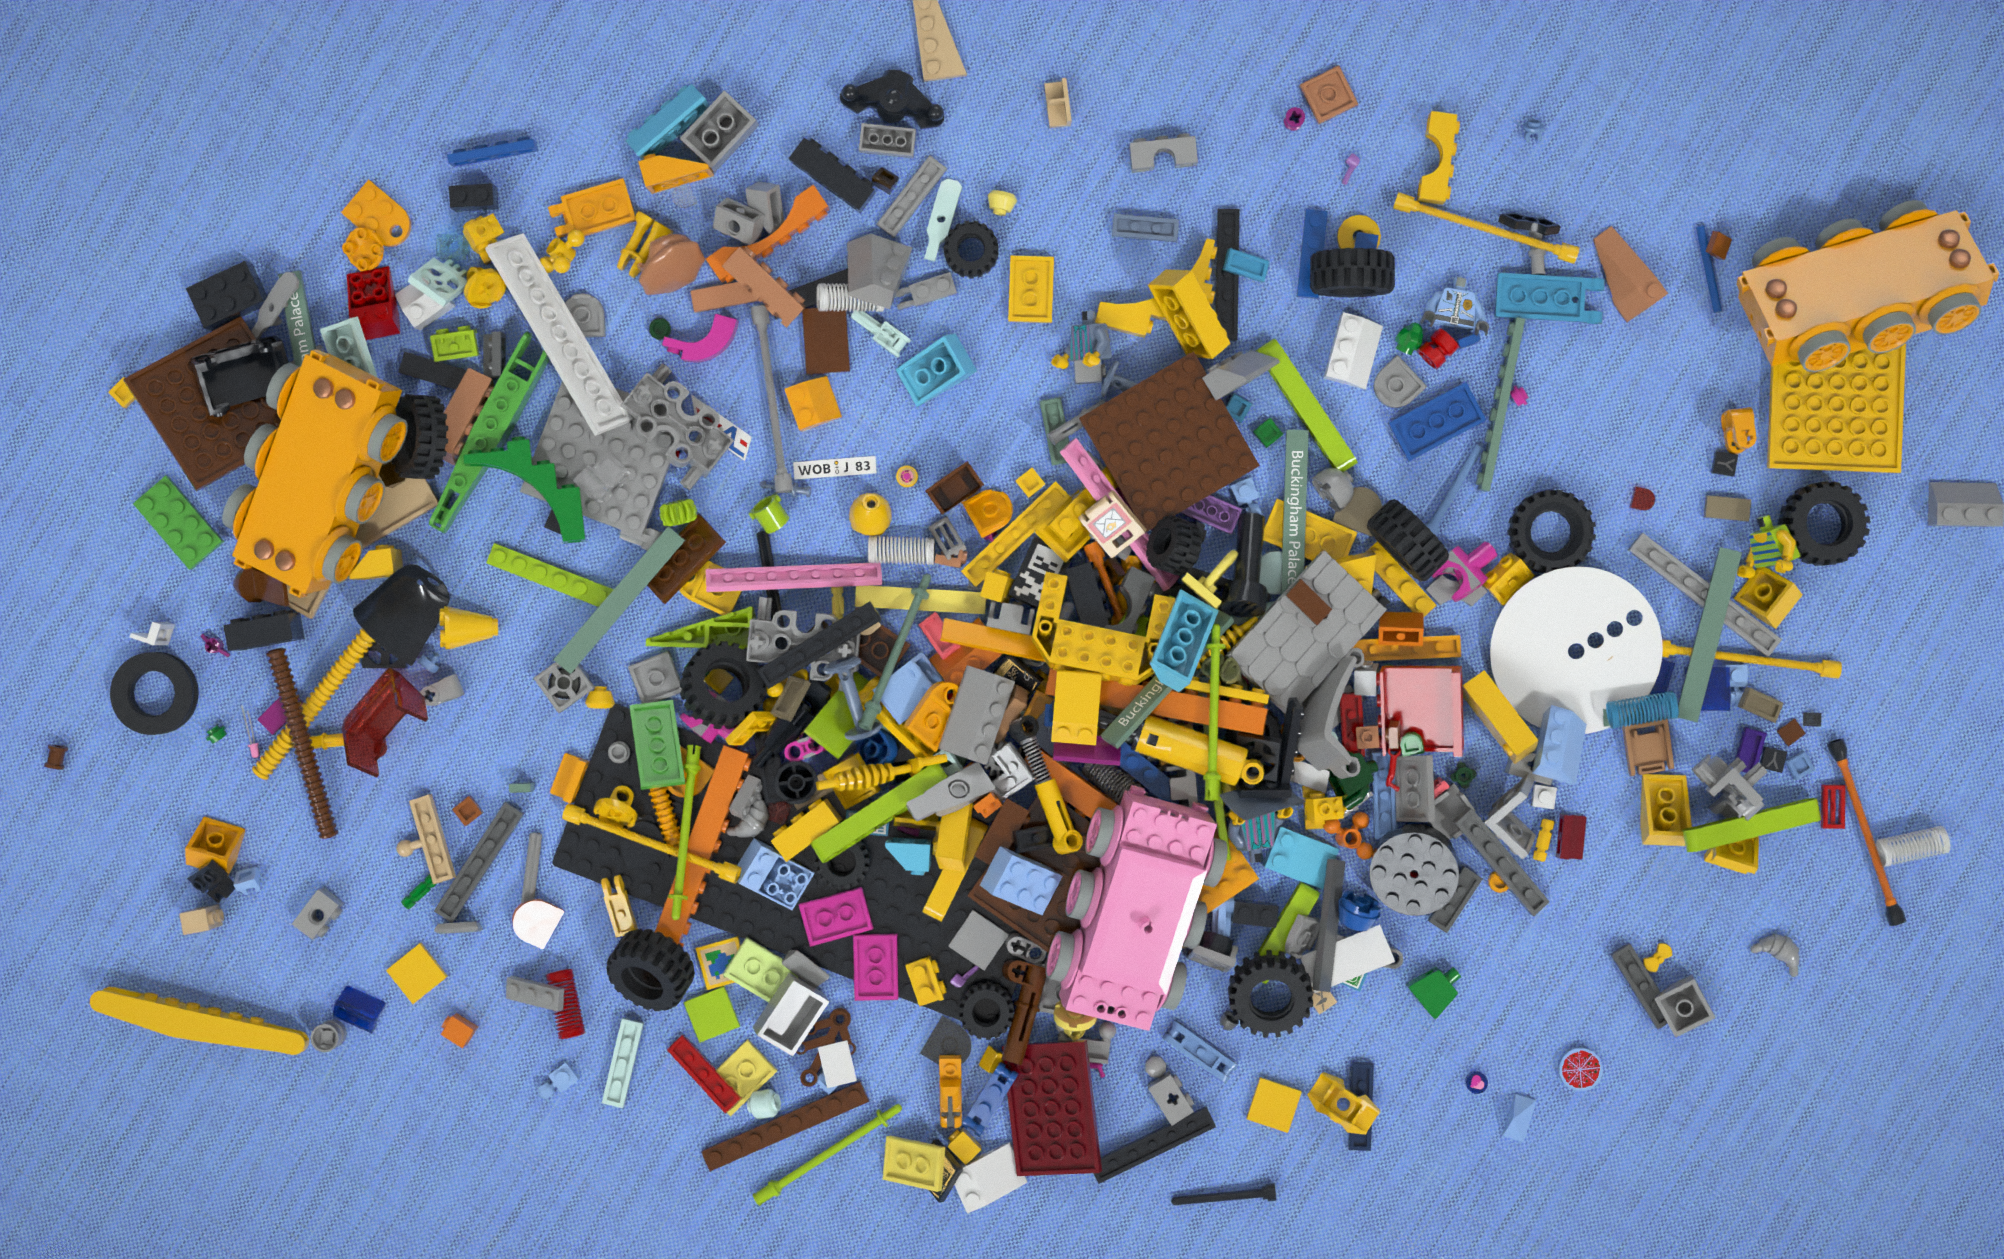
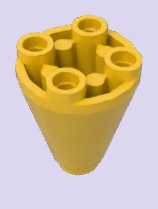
M449 606L440 609L439 624L444 626V630H440V647L453 649L498 636V618L492 619V616Z

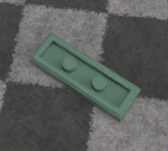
M1061 397L1039 401L1052 466L1067 463L1060 451L1070 442L1069 436L1056 445H1053L1047 436V433L1052 432L1066 422Z

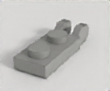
M948 272L902 288L897 291L895 297H901L909 293L912 294L913 300L901 302L897 305L898 310H903L955 295L957 291L951 273Z

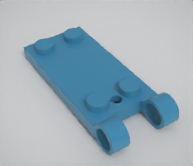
M1497 273L1494 317H1518L1531 320L1602 324L1603 312L1584 311L1585 291H1604L1605 279ZM1573 297H1576L1578 299L1577 303H1574L1572 301Z

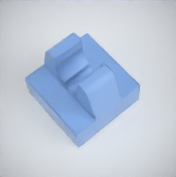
M257 867L236 872L234 880L236 891H241L244 895H248L249 888L254 887L256 892L260 891V872Z

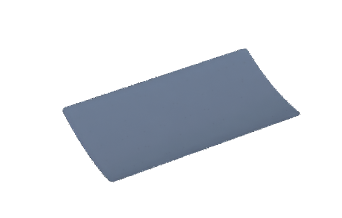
M1237 789L1220 794L1225 804L1244 820L1253 819L1305 802L1293 792L1291 798H1240Z

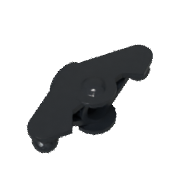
M887 70L884 72L883 77L860 86L847 84L840 93V102L846 108L856 114L867 108L877 109L879 117L888 123L899 122L905 116H908L915 120L920 129L938 127L944 121V109L942 106L932 104L913 84V77L900 70Z

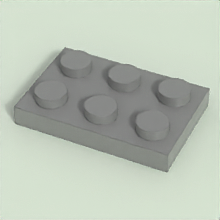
M1398 756L1395 785L1399 786L1400 790L1398 792L1395 791L1396 822H1435L1433 756Z

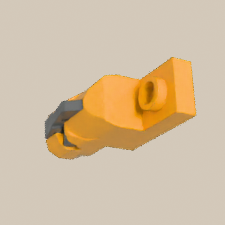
M939 1055L940 1126L943 1128H959L962 1125L961 1055Z

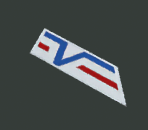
M691 395L694 414L696 415L705 404ZM718 414L720 421L717 427L734 440L728 450L745 461L752 437ZM702 418L706 426L713 425L711 418Z

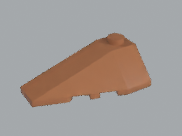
M1612 226L1593 239L1600 263L1606 275L1607 285H1609L1612 294L1613 304L1626 322L1668 294L1657 277Z

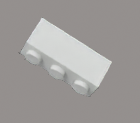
M1343 312L1340 315L1323 378L1366 390L1383 326L1366 318Z

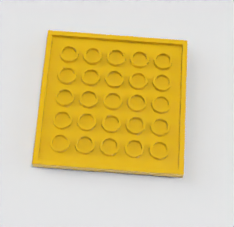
M1906 343L1897 349L1885 353H1872L1868 348L1851 352L1840 363L1824 371H1806L1800 362L1794 360L1772 366L1770 374L1767 468L1901 473Z

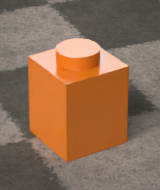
M456 1013L452 1017L448 1016L441 1026L444 1029L440 1035L463 1049L473 1037L478 1026Z

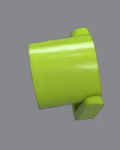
M778 493L763 498L748 512L751 519L754 520L756 518L766 533H773L779 530L789 520V515L779 503L782 501V498Z

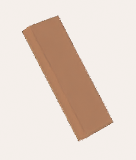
M739 282L690 291L694 313L758 302V300L751 295L747 287H743Z

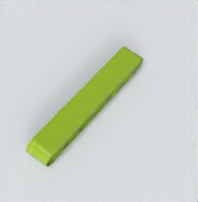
M1273 338L1258 348L1256 352L1277 358L1280 361L1279 364L1269 369L1268 372L1306 429L1309 430L1310 435L1332 468L1344 472L1356 465L1358 462L1278 341Z
M940 764L928 766L815 839L810 845L822 863L833 859L893 820L894 817L907 811L906 804L908 801L924 794L925 791L948 778L947 774Z
M1808 798L1759 810L1748 821L1744 819V815L1740 818L1734 816L1686 828L1682 831L1686 851L1697 852L1821 820L1817 798Z

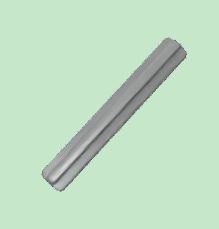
M533 832L529 835L521 903L533 900L535 897L542 834Z

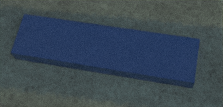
M1351 1062L1350 1091L1357 1096L1367 1095L1372 1102L1374 1063ZM1372 1125L1366 1135L1349 1133V1150L1371 1151Z

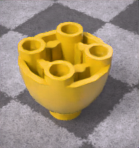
M864 493L853 501L849 509V521L852 529L863 535L880 536L892 521V510L888 501L882 495Z

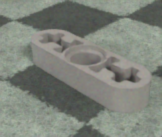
M1012 933L1006 938V947L1012 955L1046 968L1047 958L1045 956L1046 954L1048 956L1047 951L1019 933ZM1019 940L1020 945L1025 947V952L1022 947L1016 946L1013 948L1011 943H1016ZM1038 947L1041 949L1038 957H1031L1029 955L1032 948Z

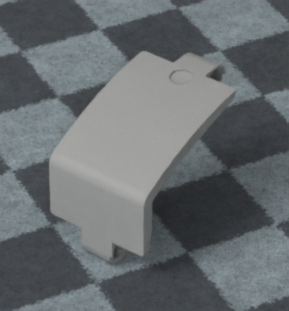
M1360 648L1351 649L1303 701L1304 718L1300 720L1301 736L1297 738L1298 751L1318 771L1330 769L1341 779L1356 776L1360 772L1358 759L1351 757L1344 746L1331 734L1336 711L1354 668H1358L1364 663V654Z

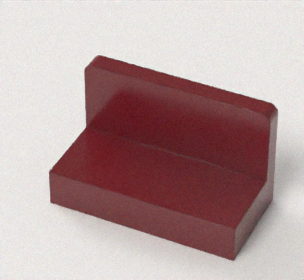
M1560 814L1556 847L1557 858L1567 860H1581L1583 858L1586 816Z

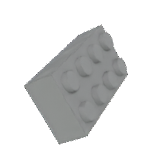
M862 123L859 153L914 159L916 129Z

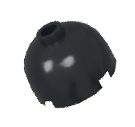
M802 760L783 763L774 776V786L777 795L790 804H802L809 801L817 790L816 782L818 778L816 772L810 764Z

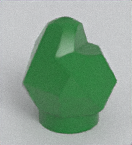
M1414 322L1409 326H1405L1395 337V341L1398 343L1396 349L1412 355L1414 350L1419 349L1423 340L1421 325Z

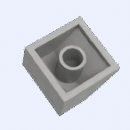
M1693 975L1673 983L1654 997L1675 1038L1715 1019L1714 1013Z

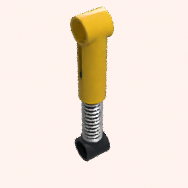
M1023 716L1011 722L1009 733L1013 739L1021 743L1023 749L1025 748L1024 752L1027 753L1025 756H1028V763H1031L1029 767H1032L1031 771H1034L1032 773L1035 774L1033 778H1036L1035 782H1038L1035 785V789L1054 836L1053 848L1062 855L1078 851L1083 843L1082 836L1074 829L1056 780L1049 776V769H1046V762L1043 761L1045 758H1042V751H1039L1041 747H1038L1039 743H1036L1038 741L1036 738L1039 730L1038 722L1033 716Z

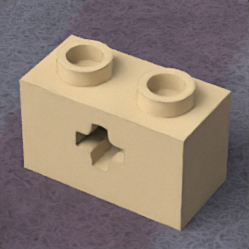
M219 904L179 913L183 935L222 926L224 921V913L219 908Z

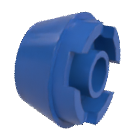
M1348 890L1344 892L1343 897L1338 901L1339 921L1352 930L1367 931L1380 917L1379 911L1381 907H1378L1379 902L1368 894H1364V897L1354 895L1353 890Z

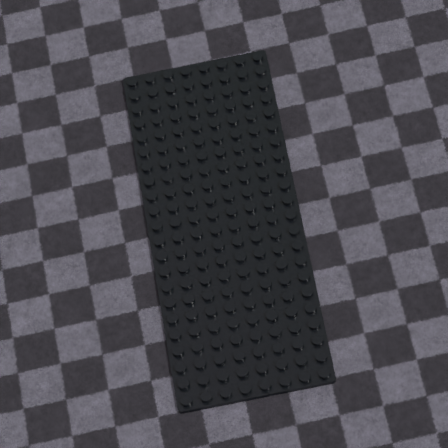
M615 704L609 710L574 805L586 809L585 813H588L590 817L593 816L599 819V814L595 815L594 813L596 802L602 798H610L616 787L627 786L634 795L630 807L637 813L636 822L647 821L659 828L661 824L660 821L657 822L658 815H655L656 809H653L654 802H651L652 796L648 794L650 790H641L630 709ZM677 727L680 745L687 749V745H693V754L695 746H701L700 759L715 768L724 744L716 741L710 744L699 735ZM621 741L629 746L630 756L627 761L615 763L609 758L608 749L614 742ZM751 762L748 772L744 770L741 779L745 780L749 774L761 780L760 769ZM711 779L699 794L693 796L689 838ZM762 787V790H761L760 793H761L762 799L765 800L764 791H763V787ZM666 790V793L670 795L668 799L672 801L670 805L674 807L672 812L676 814L674 818L678 820L676 824L680 826L678 830L680 833L684 797L675 796L669 790ZM834 791L821 797L822 801L827 798L842 817L838 824L846 820V810L860 811L874 802L865 799L845 810ZM617 794V798L620 801H627L625 794ZM780 802L778 803L779 809L785 805L787 807L779 812L777 819H775L777 803L767 805L768 813L770 814L766 823L767 826L754 838L776 849L771 842L775 838L773 833L783 825L791 826L792 822L790 820L802 811L804 814L810 811L808 807L814 802L799 810L796 809L794 804ZM729 812L726 819L729 820L727 829L739 825L742 819ZM894 819L889 823L888 836L868 835L861 840L863 843H866L867 849L870 851L871 865L865 878L856 886L849 889L842 888L841 890L836 887H829V884L823 882L820 875H817L816 872L817 868L814 863L816 853L812 846L808 845L791 858L814 872L813 877L793 910L766 898L738 882L734 884L718 878L719 874L712 870L710 874L706 873L704 881L707 882L703 894H699L696 902H699L696 914H691L690 916L692 919L739 937H748L760 945L784 954H788L790 950H798L818 967L854 980L853 935L810 947L799 904L862 887L874 929L858 934L897 933L898 996L918 1004L905 964L931 956L932 961L936 960L940 972L936 974L939 981L943 980L947 993L944 994V1000H937L923 1005V1007L960 1020L959 1006L963 994L969 990V987L975 986L979 982L987 983L989 981L995 985L997 983L1001 988H1005L1012 998L1017 983L1004 978L1002 967L1006 961L1011 959L1026 961L1012 955L1006 947L1005 940L985 971L979 968L978 971L966 980L962 987L958 988L950 983L956 973L963 977L966 972L975 966L974 963L948 946L972 910L981 914L1009 935L1019 932L967 896L989 865L975 856L942 922L923 913L922 911L943 869H939L936 857L933 854L929 872H925L924 875H912L911 871L904 869L887 850L885 842L889 837H916L897 831L898 826H893ZM567 821L552 861L555 867L600 884L603 878H608L613 889H616L614 876L621 875L624 882V890H626L627 894L664 908L676 876L677 857L670 855L668 859L627 870L620 846L621 836L593 825L583 823L576 825ZM921 829L916 839H934L936 831ZM721 832L719 838L722 841L718 853L713 854L711 861L722 864L726 861L738 865L753 837L740 838L738 836H729L726 832ZM846 849L831 859L830 864L836 872L846 874L853 870L856 859L854 854ZM1017 940L1016 943H1011L1013 948L1019 946L1022 947L1025 952V947L1020 945L1019 940ZM1012 969L1013 973L1021 974V970ZM981 999L974 1005L973 1012L978 1020L992 1022L998 1017L1000 1010L995 1001Z

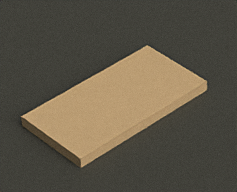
M405 478L403 483L394 488L385 486L383 500L378 510L368 522L360 524L355 539L361 541L362 550L437 507L439 500L427 479Z

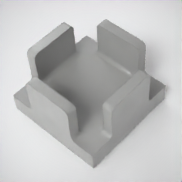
M991 601L987 627L1030 635L1035 609L1030 608L1028 623L1023 625L1021 624L1023 606L1002 603L999 619H994L996 601Z
M1175 765L1162 766V771H1177L1176 775L1167 776L1170 778V799L1179 800V805L1190 808L1193 802L1198 803L1195 772Z
M1455 783L1450 784L1448 789L1434 799L1435 822H1428L1430 827L1443 833L1449 840L1451 838L1456 839L1463 834L1453 823V820L1467 807L1475 811L1464 793L1459 791Z

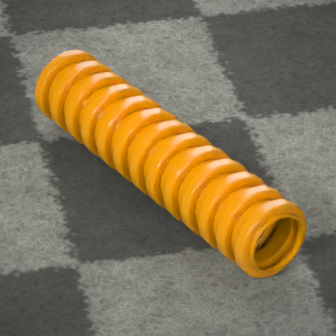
M668 788L649 789L650 792L648 794L652 796L650 800L654 802L653 809H656L655 815H658L657 822L660 821L661 824L659 825V828H662L661 835L664 834L665 837L663 841H666L667 845L679 849L680 833L678 830L680 826H677L678 820L674 818L676 814L672 812L674 807H671L670 803L672 801L668 799L670 795L666 793Z

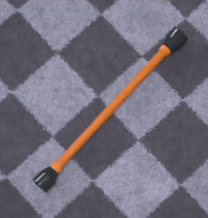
M1844 738L1830 741L1827 743L1829 753L1837 762L1838 767L1841 768V773H1843L1842 776L1844 781H1846L1845 784L1849 797H1851L1853 808L1856 810L1855 813L1859 826H1861L1868 852L1871 855L1872 863H1874L1873 866L1882 887V892H1884L1886 917L1889 926L1905 923L1907 920L1904 911L1892 894L1885 870H1883L1884 867L1882 862H1880L1881 859L1875 846L1874 838H1872L1870 827L1867 825L1866 815L1864 814V809H1862L1861 801H1859L1860 798L1855 788L1854 780H1852L1851 772H1849L1847 746Z

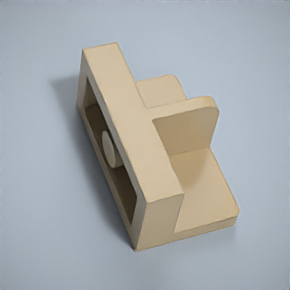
M1062 78L1060 82L1044 83L1049 128L1071 126L1072 120L1066 78Z

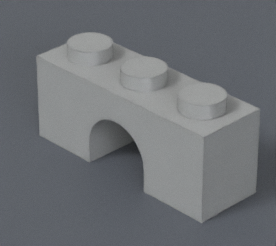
M1189 133L1179 134L1177 138L1168 139V136H1158L1153 141H1147L1146 138L1134 139V143L1129 145L1132 173L1153 171L1154 157L1161 152L1169 153L1173 157L1175 168L1192 167L1198 164L1195 136H1190Z

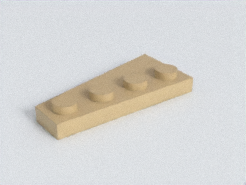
M913 0L924 82L967 76L938 1Z

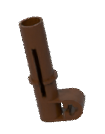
M1011 959L1004 963L1002 974L1005 979L1022 984L1018 1000L1014 1002L1016 1008L1001 1059L1022 1065L1036 1013L1040 1012L1038 1006L1047 977L1046 968ZM1016 968L1021 971L1026 969L1025 975L1015 974L1012 972V969Z

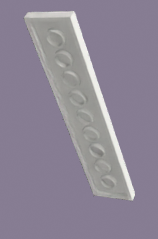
M524 233L489 244L485 248L487 254L594 435H599L629 423L633 419L631 414L621 407L623 402Z

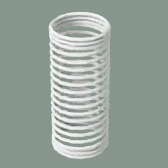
M819 283L817 286L816 300L819 312H827L828 308L829 311L833 309V311L845 310V312L847 310L850 312L851 309L853 312L855 309L857 312L859 310L861 312L863 310L883 312L885 309L863 300L861 304L860 299H858L857 306V298L855 297L853 306V297L849 296L847 291L848 284L836 283L834 285L832 283L830 285L828 283L826 285L825 283Z
M869 536V563H875L876 561L877 564L879 562L881 564L882 562L884 564L886 562L888 564L890 562L898 564L899 561L902 564L903 561V564H906L907 561L908 565L910 562L912 565L914 562L916 565L917 563L919 565L921 563L923 565L925 563L927 565H934V537L925 538V554L924 538L922 537L921 555L920 538L918 537L917 556L916 537H914L913 557L912 537H910L908 558V537H906L904 557V537H902L901 554L900 536L898 537L897 552V537H894V553L893 537H890L889 554V537L887 536L885 555V537L883 536L881 556V536H879L877 557V536Z
M1937 826L1930 829L1926 828V830L1922 829V831L1919 830L1918 832L1915 831L1899 836L1896 835L1895 837L1878 839L1876 847L1881 859L1880 862L1886 867L1891 866V864L1895 865V863L1899 864V862H1910V860L1914 861V859L1918 860V858L1922 859V857L1926 858V856L1933 857V855L1949 853L1950 840L1946 829L1943 826Z

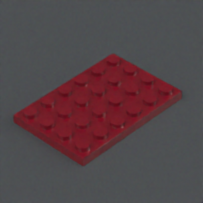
M1087 1040L1028 1043L1022 1065L1003 1060L1007 1069L1010 1071L1015 1070L1019 1073L1007 1092L1017 1176L1100 1173L1102 1165Z

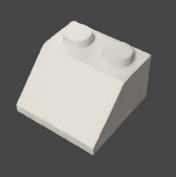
M422 277L423 281L429 285V281ZM435 281L437 285H441L439 281ZM409 284L395 294L408 320L414 328L420 331L455 307L453 301H450L444 307L412 284Z

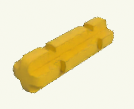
M1542 819L1540 827H1542V830H1539L1535 845L1537 851L1534 850L1533 853L1534 860L1541 862L1546 860L1547 853L1545 851L1549 849L1552 836L1550 831L1553 830L1555 824L1553 820Z

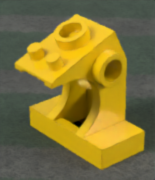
M494 213L486 217L481 215L476 219L466 222L462 231L473 251L480 255L485 265L492 262L485 248L489 244L498 242L496 237L505 233Z
M1302 786V795L1305 801L1303 808L1306 830L1322 829L1325 820L1344 818L1342 796L1325 797V793Z

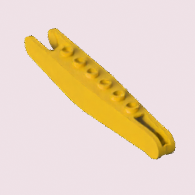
M107 987L94 992L90 997V1006L94 1011L170 1037L281 1052L290 1055H297L305 1051L309 1046V1037L303 1031L263 1022L264 1019L260 1017L246 1018L242 1017L243 1014L238 1012L226 1013L216 1007L205 1008L194 1002L183 1003L179 1002V999L172 997L161 998L155 993L146 992L144 994L117 987Z

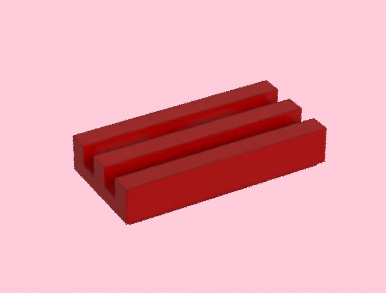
M1821 784V828L1845 829L1846 785ZM1828 789H1830V824H1828ZM1836 790H1839L1838 824H1835Z

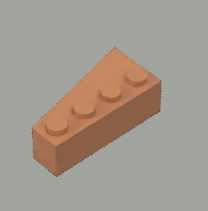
M471 368L467 369L444 411V414H447L445 422L448 426V431L446 432L448 444L445 446L447 454L443 456V460L452 465H456L471 429L494 389L492 378Z

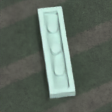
M622 1018L603 1095V1104L619 1108L624 1107L644 1022Z

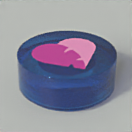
M1472 1071L1466 1076L1465 1085L1470 1092L1480 1094L1487 1089L1488 1080L1482 1072Z

